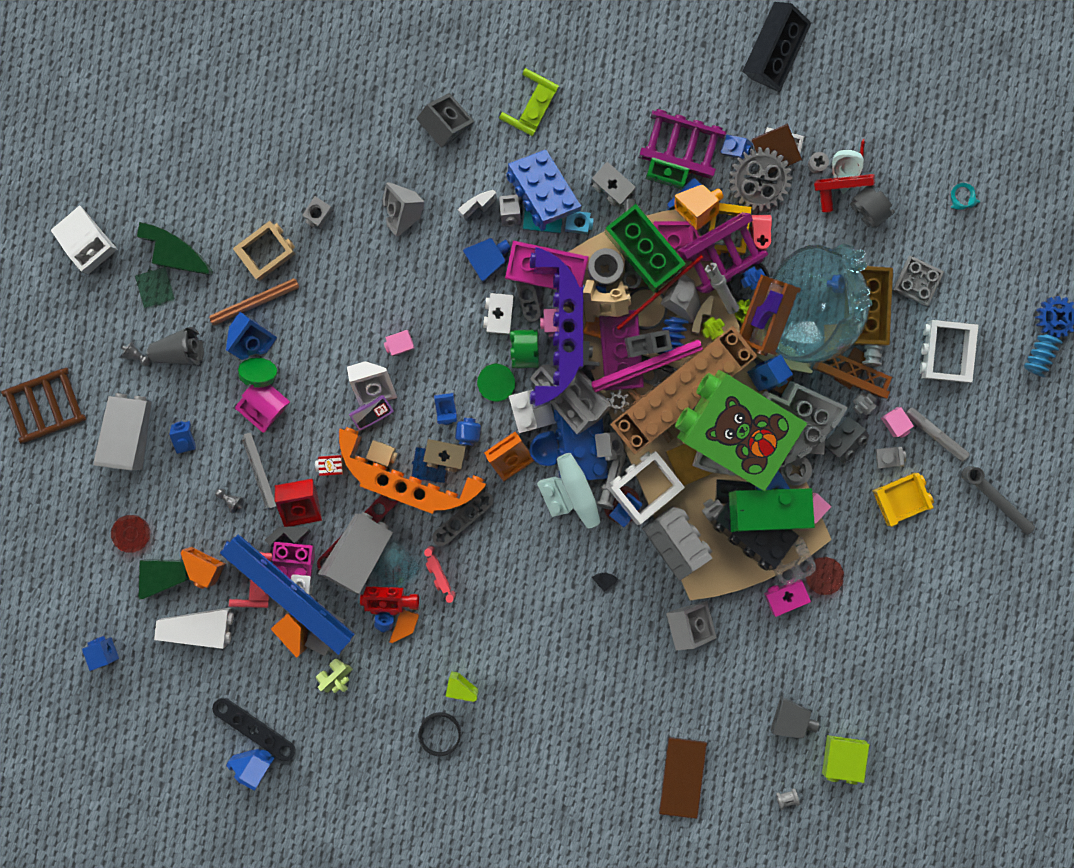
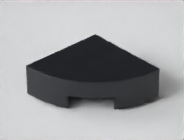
M598 573L592 576V579L604 592L619 580L610 573Z

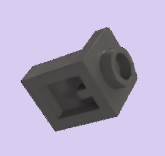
M583 341L584 369L595 370V366H600V362L588 361L593 356V346H590L589 341Z

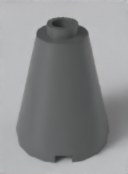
M187 327L151 343L147 349V356L154 363L199 365V361H202L204 357L202 340L198 341L197 335L200 334L194 327Z

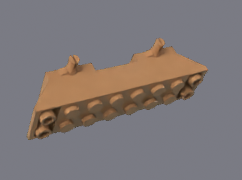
M732 326L708 345L703 346L702 351L693 354L688 361L647 394L640 396L635 388L629 390L627 393L633 398L634 402L610 425L634 455L659 435H662L667 443H669L674 437L667 429L677 422L685 408L693 409L698 404L701 396L696 393V390L707 373L715 376L717 371L720 370L733 377L758 356L736 328Z

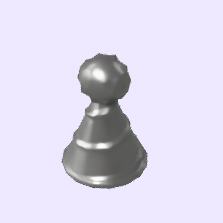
M133 342L129 343L127 347H122V350H124L122 354L123 359L140 360L143 366L150 364L151 361L148 356L142 357Z
M222 488L215 491V496L223 498L231 513L235 512L237 508L242 509L243 506L240 503L243 497L227 495Z

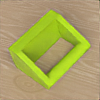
M451 671L446 697L475 702L479 692L478 688L460 673Z

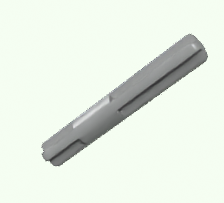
M911 407L907 410L906 415L914 424L961 462L967 460L970 455L969 452L916 409Z

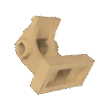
M587 280L583 290L586 321L594 322L596 315L621 317L629 314L628 306L631 305L630 294L625 292L628 290V286H624L623 282L620 281L617 289H613L610 293H601L595 287V280Z

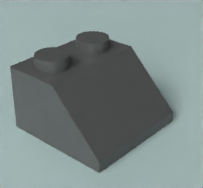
M450 93L427 104L416 118L441 148L451 143L475 122Z

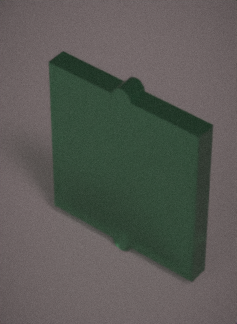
M166 267L156 270L149 269L146 273L135 275L144 308L157 304L161 305L163 302L175 299Z

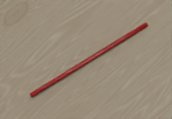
M701 254L616 328L620 330L702 260L704 258Z

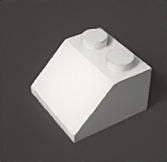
M533 390L509 396L519 433L556 423L551 403L533 409V404H530V393Z

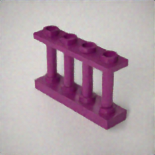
M661 109L652 110L650 118L656 119L649 144L645 148H641L638 158L651 161L653 157L689 168L688 173L712 179L716 170L711 165L718 138L724 139L726 131H723V128L719 126H706L704 122L699 120L688 121L682 115H668V112ZM662 123L673 124L674 127L667 151L664 153L657 152L655 147ZM681 127L692 130L685 157L681 159L675 157L674 151ZM701 132L711 135L704 161L698 164L694 163L692 158Z
M744 212L677 250L681 258L691 259L692 262L698 258V252L703 249L707 250L713 263L717 264L721 275L725 276L726 283L735 274L744 273L748 270L747 267L752 264L761 263L764 261V257L768 256L767 251L757 250L747 229L748 223L753 221L750 213ZM736 230L741 232L751 254L741 260L731 239V233ZM720 239L724 240L734 262V265L726 270L714 247L715 242ZM699 261L694 268L702 284L697 286L696 289L705 294L710 293L715 288L712 287L711 279L708 278Z

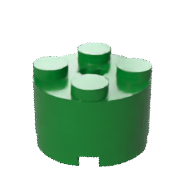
M538 329L510 331L512 368H539Z

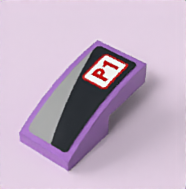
M381 395L369 404L362 405L350 413L349 416L360 431L394 411L384 395Z

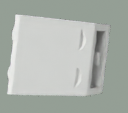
M78 206L51 229L69 258L81 272L90 274L118 250L81 206Z

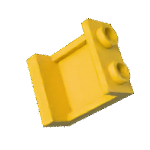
M912 473L872 490L887 526L892 527L901 520L925 510L934 509L932 505L934 503L933 497L930 493H927L925 488L926 481L919 473Z

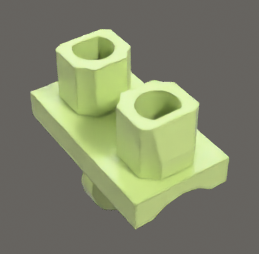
M334 659L329 665L334 671L330 676L326 671H322L316 676L320 684L318 688L321 692L324 690L328 693L332 690L336 693L338 690L342 692L348 690L345 685L349 681L347 675L353 669L341 660Z

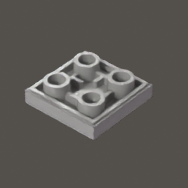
M908 256L892 291L928 307L944 271L912 256Z

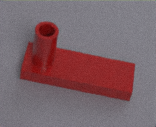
M875 174L816 180L814 188L815 191H820L822 212L833 211L832 189L872 186L875 184Z

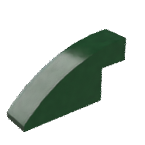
M139 222L137 237L142 240L155 242L152 264L213 275L212 269L203 257L185 241L164 229Z

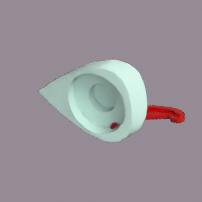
M865 139L861 141L860 153L852 150H841L834 155L832 160L834 178L859 176L864 165ZM841 188L840 190L844 194L850 188Z

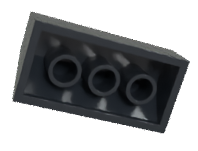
M774 2L742 72L751 80L780 92L812 22L792 3Z

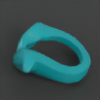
M959 183L953 187L951 191L952 209L964 210L967 207L972 208L977 203H980V200L976 199L974 187L970 184ZM959 187L969 189L970 198L968 205H963L956 199L955 192Z

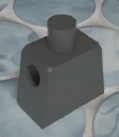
M780 696L770 731L774 735L804 738L806 730L817 732L819 721L810 719L811 711Z

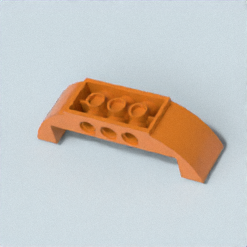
M348 427L345 430L339 429L341 454L351 473L360 482V487L431 514H435L439 510L456 508L471 501L487 485L483 483L484 479L473 475L472 478H467L460 499L457 498V493L449 490L443 493L439 491L440 487L430 483L427 486L422 485V480L412 476L409 479L404 478V473L393 469L391 472L386 471V466L375 462L373 465L367 464V459L355 456L362 439L358 435L359 432ZM384 475L389 479L386 486H383L380 482L381 477ZM401 482L407 485V490L404 493L398 490ZM419 489H423L425 492V497L422 500L416 497V492Z

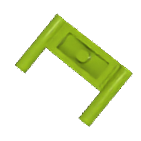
M525 68L522 75L538 83L520 120L504 112L501 113L499 119L533 137L559 85Z

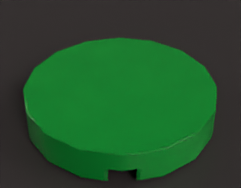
M249 358L239 365L238 377L240 381L248 386L252 384L258 388L266 387L275 381L277 368L274 363L267 359Z
M491 364L481 370L477 386L484 398L499 402L507 399L512 394L515 388V378L508 367L502 364Z

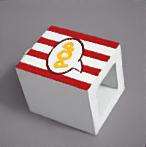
M342 455L319 456L318 460L315 461L316 472H319V476L345 474Z

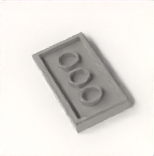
M251 432L244 434L242 441L264 505L267 510L274 508L276 503Z

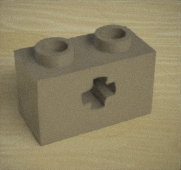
M428 439L423 462H427L426 466L438 468V465L446 466L445 470L457 472V469L462 468L466 447ZM443 450L447 451V455H450L449 460L446 459L445 462L441 461V457H439V453H442Z

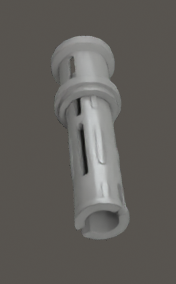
M626 453L624 455H617V459L612 460L606 484L601 487L600 501H597L599 507L613 510L615 497L608 488L612 486L610 482L617 476H620Z

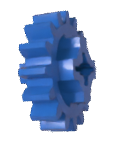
M1056 296L1054 299L1051 297L1047 299V302H1042L1041 306L1043 308L1036 310L1040 315L1035 316V319L1040 320L1036 325L1043 327L1040 332L1044 333L1047 331V335H1054L1056 338H1060V336L1066 337L1068 336L1067 332H1074L1072 328L1074 326V309L1072 308L1074 302L1067 303L1068 298L1065 297L1061 300L1060 296ZM1052 305H1060L1062 307L1058 309L1056 306L1053 307ZM1058 326L1059 328H1062V329H1061V330H1055V329H1053V327Z

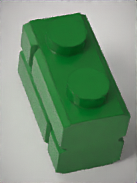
M652 157L645 179L667 186L673 185L674 188L682 190L689 168Z

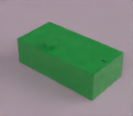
M637 204L633 205L605 228V235L653 293L684 270L686 263Z
M812 488L729 492L731 532L815 528Z

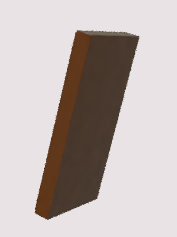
M668 737L659 814L697 819L707 746L706 741Z

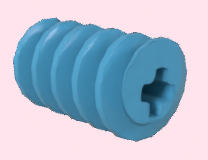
M1043 334L1037 337L1039 342L1034 343L1036 349L1031 350L1030 353L1033 356H1028L1027 360L1030 363H1025L1024 368L1035 375L1046 377L1042 374L1043 371L1049 372L1046 364H1053L1049 358H1056L1052 351H1059V348L1055 345L1062 344L1063 342L1056 337Z

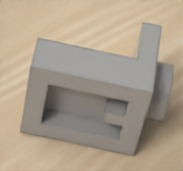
M517 195L499 196L502 226L520 225L519 197Z
M902 447L875 449L877 468L904 466L906 452Z

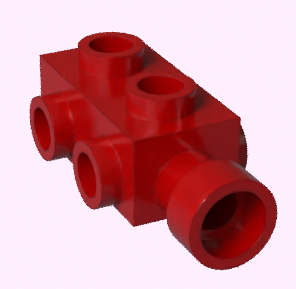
M365 587L364 594L360 596V606H364L365 611H370L371 614L389 612L391 615H397L400 612L403 613L404 607L418 610L419 594L404 596V588Z

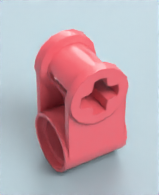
M751 215L753 219L751 221L752 227H750L751 237L757 250L766 251L771 244V215ZM759 239H762V242H765L763 246H761V243L758 242Z

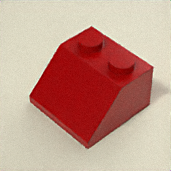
M313 479L275 485V503L284 527L322 521L317 489Z

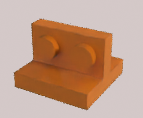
M516 431L484 452L489 463L503 482L534 461Z

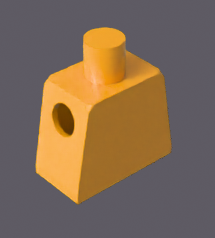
M699 185L675 195V210L698 230L718 215L719 201L724 196L718 188L710 192L704 185Z

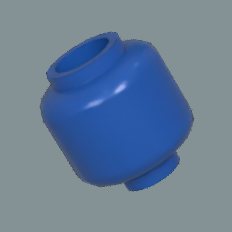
M464 418V421L457 423L455 439L459 441V444L474 446V443L479 442L481 425L475 423L476 419Z

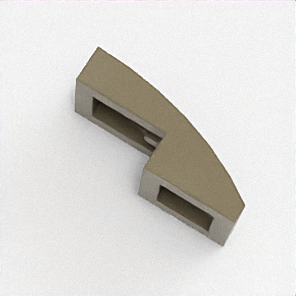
M709 296L699 309L693 323L691 335L699 336L702 317L710 318L714 296Z

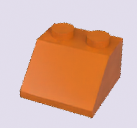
M193 547L181 551L189 580L194 581L195 586L204 589L216 584L225 563Z
M290 613L286 614L271 628L296 658L307 649L304 645L307 642L308 629Z

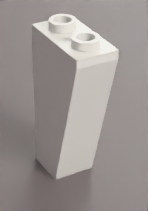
M232 608L161 618L156 621L154 640L223 649L231 641L229 625H232L234 620V614L231 613Z

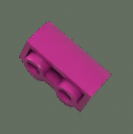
M250 385L242 394V398L235 409L264 433L275 419L282 414L290 401L272 385L260 388Z
M274 542L272 561L279 570L290 579L293 574L312 577L315 557L313 545Z

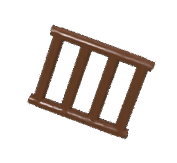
M67 367L1 391L2 396L6 397L19 431L20 437L18 439L20 444L86 421L85 415L81 414L70 384ZM60 378L74 415L73 418L63 420L49 382ZM41 384L56 424L48 427L44 424L32 391L33 387ZM22 391L25 392L38 428L37 431L29 434L14 394Z

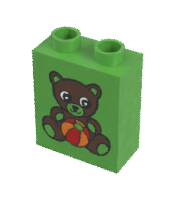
M720 370L717 371L715 376L707 373L696 390L701 399L695 409L685 408L676 422L675 428L680 430L677 438L765 491L807 425V422Z

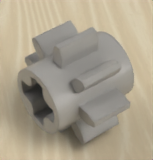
M619 390L618 394L615 395L611 391L612 397L606 399L610 401L614 408V413H617V409L625 412L623 406L630 404L625 402L628 394L622 396L621 390ZM615 396L616 398H622L620 407L613 405Z
M861 392L852 401L855 404L852 409L858 415L862 413L868 415L876 407L874 403L876 398L871 393L865 394Z
M710 498L703 503L705 508L702 512L710 522L718 515L723 505L718 499L713 501Z

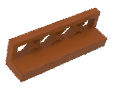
M821 347L812 369L880 398H888L890 391L887 389L892 379L891 376ZM824 353L831 355L833 364L827 365L821 362ZM844 361L849 363L851 371H841L838 364ZM866 370L868 378L865 380L858 378L856 371ZM880 376L886 379L882 388L874 384V378Z

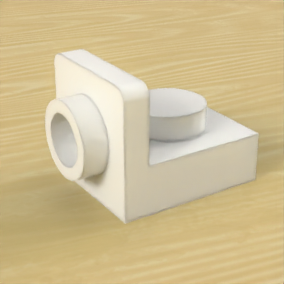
M295 574L291 576L293 582L307 594H312L311 576Z

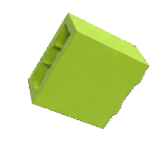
M827 735L822 774L827 780L832 782L846 780V783L857 785L858 782L864 783L869 744L865 740Z

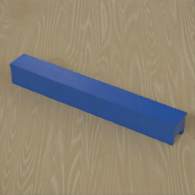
M239 534L220 552L223 557L338 655L355 635Z

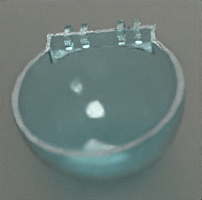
M844 243L833 249L823 245H808L793 252L778 267L772 279L801 288L800 292L796 295L792 310L775 351L778 355L781 354L783 358L798 363H820L836 358L847 351L858 340L865 329L870 306H872L870 288H868L867 282L861 273L867 267V263L865 261H858L865 256L864 250H854V246ZM773 315L766 323V326L764 328L765 334L768 331Z

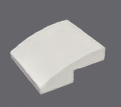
M490 190L473 197L458 209L460 216L466 220L478 207L485 212L496 201L497 194L494 190Z

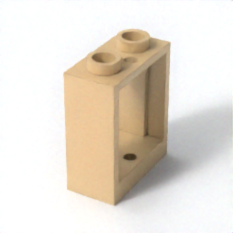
M271 221L267 222L233 248L258 281L262 280L296 254L293 251L295 246L290 239L285 240L281 235L284 231L278 223L274 225ZM271 230L286 251L260 270L245 248Z

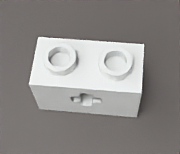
M490 293V298L486 297L485 309H489L488 317H484L483 328H487V333L510 335L513 295ZM496 309H500L501 313H504L503 316H500V319H496V316L493 315Z

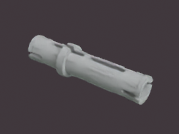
M711 263L713 270H711L709 265L705 267V271L711 279V285L718 292L727 312L734 314L731 307L737 312L739 306L726 284L725 276L721 275L716 263Z

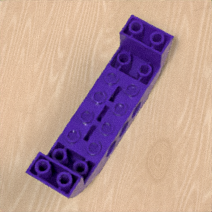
M535 247V251L531 253L530 268H534V274H554L553 288H557V292L553 296V307H557V312L553 315V327H557V332L553 334V346H557V351L553 354V366H557V371L553 373V385L557 386H535L530 393V404H533V409L545 406L559 397L574 379L577 371H580L583 367V287H579L573 273L558 257L546 250ZM563 307L571 308L572 312H565ZM564 326H569V327H571L572 332H571V333L566 332V331L563 329V327H564ZM563 346H570L572 348V352H566L563 349Z

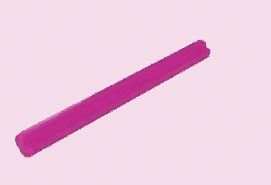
M699 340L693 341L595 380L591 383L594 392H599L703 350V347Z

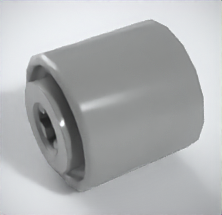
M603 248L592 254L587 272L589 278L595 280V284L607 287L619 280L623 272L624 263L618 252ZM607 264L610 272L602 274L600 266Z

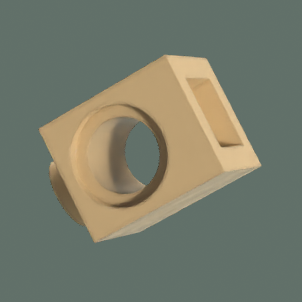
M373 440L366 459L388 467L390 463L394 464L398 453H395L396 448Z

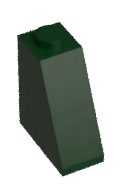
M140 560L139 599L147 598L189 580L183 560Z

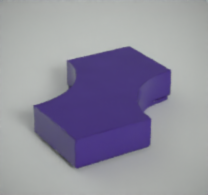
M770 290L765 302L761 306H757L751 325L764 329L773 314H777L783 294Z

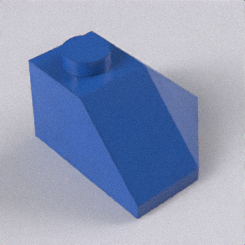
M239 312L229 326L226 350L241 360L247 359L254 354L261 355L267 353L277 337L242 312Z
M258 748L233 755L226 766L229 770H234L236 773L234 777L237 782L255 791L265 777L275 757L271 756L268 751Z

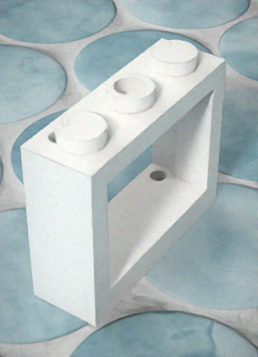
M938 320L927 321L923 331L926 340L921 348V354L924 355V359L919 367V373L922 374V378L971 383L973 381L978 325ZM937 327L965 330L960 375L933 372Z
M649 451L639 458L641 460L639 464L635 465L633 463L625 470L626 474L622 478L617 476L610 482L612 486L608 488L637 525L642 524L685 488L656 451L651 454ZM654 461L673 486L639 513L619 488Z

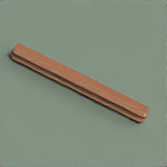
M296 279L286 281L210 315V321L213 325L222 323L237 316L239 312L244 313L298 289L299 284Z

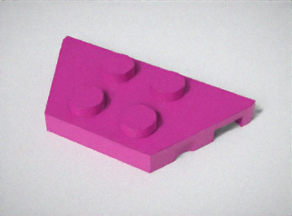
M654 221L653 223L677 253V250L700 237L697 230L688 221ZM703 249L698 252V257L701 254L704 257L700 261H711L707 250ZM682 258L683 261H691V259Z

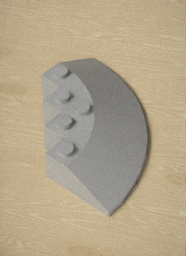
M792 381L789 382L782 398L764 391L762 396L807 422V425L780 468L803 458L813 451L812 449L820 442L822 443L831 430L840 422L848 407ZM697 451L693 466L708 472L732 476L737 475Z

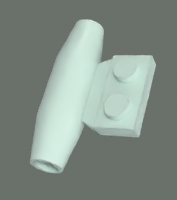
M571 453L559 456L557 463L561 478L555 476L540 480L537 483L551 516L567 514L574 508L586 528L597 526L600 524V517L595 498L584 472Z

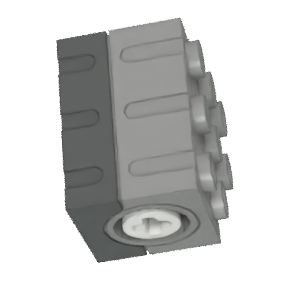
M672 506L641 528L675 577L681 581L691 574L692 571L697 570L713 558L710 555L712 550L704 541L701 542L698 538L701 534L697 528L687 522L690 518L686 512Z

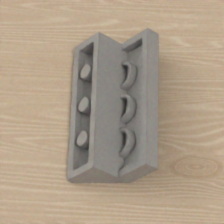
M553 361L548 365H541L530 378L536 386H557L553 385V373L557 371V366H553ZM582 370L577 371L566 390L550 402L577 435L598 422L612 407L600 391L594 392L591 385L592 382Z

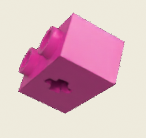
M796 578L785 581V585L778 587V585L772 586L767 589L768 592L764 593L771 612L775 617L811 602L803 581L800 579L796 580ZM785 592L789 594L791 593V595L788 596V600L783 598L785 596Z

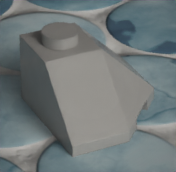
M390 182L386 183L382 198L383 206H387L390 216L386 218V223L395 236H400L420 219L424 208V201L415 191Z
M684 274L668 288L660 304L691 324L694 323L696 315L701 308V303L694 280Z

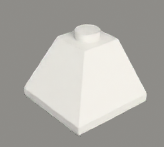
M366 361L347 367L349 382L360 407L364 404H369L381 395H384L387 401L397 398L386 368Z

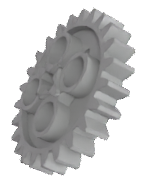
M758 147L757 153L751 149L750 155L743 152L744 159L738 157L739 164H732L736 170L729 172L730 175L734 176V178L729 179V182L734 184L730 187V190L736 191L733 194L734 198L739 197V204L744 202V206L748 207L751 204L752 210H755L756 206H758L760 211H762L763 205L770 209V203L777 206L776 200L783 201L782 193L788 194L785 188L791 187V184L787 182V180L792 179L791 175H787L791 171L789 167H786L788 162L786 160L782 161L783 156H777L776 150L770 154L769 148H766L763 152L762 148ZM751 164H758L755 172L749 171ZM770 168H777V171L774 175H768V170ZM744 175H750L755 178H760L762 175L764 179L776 180L777 183L774 184L765 180H761L759 183L755 178H744ZM753 183L751 190H744L745 184ZM765 187H772V190L769 194H763V189Z

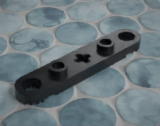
M219 698L214 702L212 710L218 718L279 760L289 761L295 754V746L290 741L229 699ZM225 703L228 707L227 712L221 713L218 711V704ZM254 725H257V730L259 732H255L252 734L250 732L251 728L249 726L253 727ZM281 747H289L290 755L283 756L280 752Z

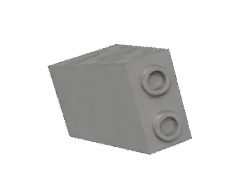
M115 393V397L108 396L93 465L125 470H143L151 401H146V397L134 396V399H129L127 394Z
M365 512L355 514L318 574L349 592L360 594L393 532L388 530V525L380 521L378 524L372 521L373 517Z

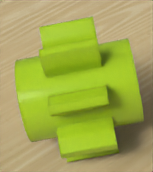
M741 299L737 302L739 310L735 312V317L741 323L744 322L751 303L750 299L745 302Z
M713 316L701 324L704 329L700 332L705 339L710 336L714 340L724 333L722 327L725 324L721 318L716 320Z

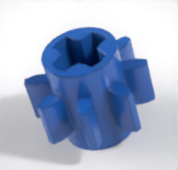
M754 266L742 273L744 279L741 280L744 288L750 287L751 290H754L757 287L760 276L766 275L762 269L756 270Z

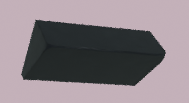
M717 479L715 500L718 499L722 504H726L729 500V492L735 491L738 487H741L743 490H755V485L744 481Z

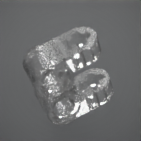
M802 537L798 538L793 544L799 558L786 565H783L781 561L778 567L773 570L778 581L782 584H793L798 580L811 576L815 572V562ZM803 561L809 564V569L806 572H802L800 569V564ZM786 569H789L792 573L789 580H784L782 577V573Z

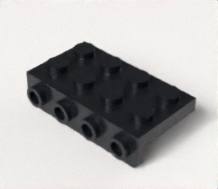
M738 487L735 491H743V489ZM729 500L718 515L710 521L715 531L726 535L731 544L743 549V553L747 557L755 559L758 562V566L766 571L774 570L778 567L799 537L793 530L731 532Z

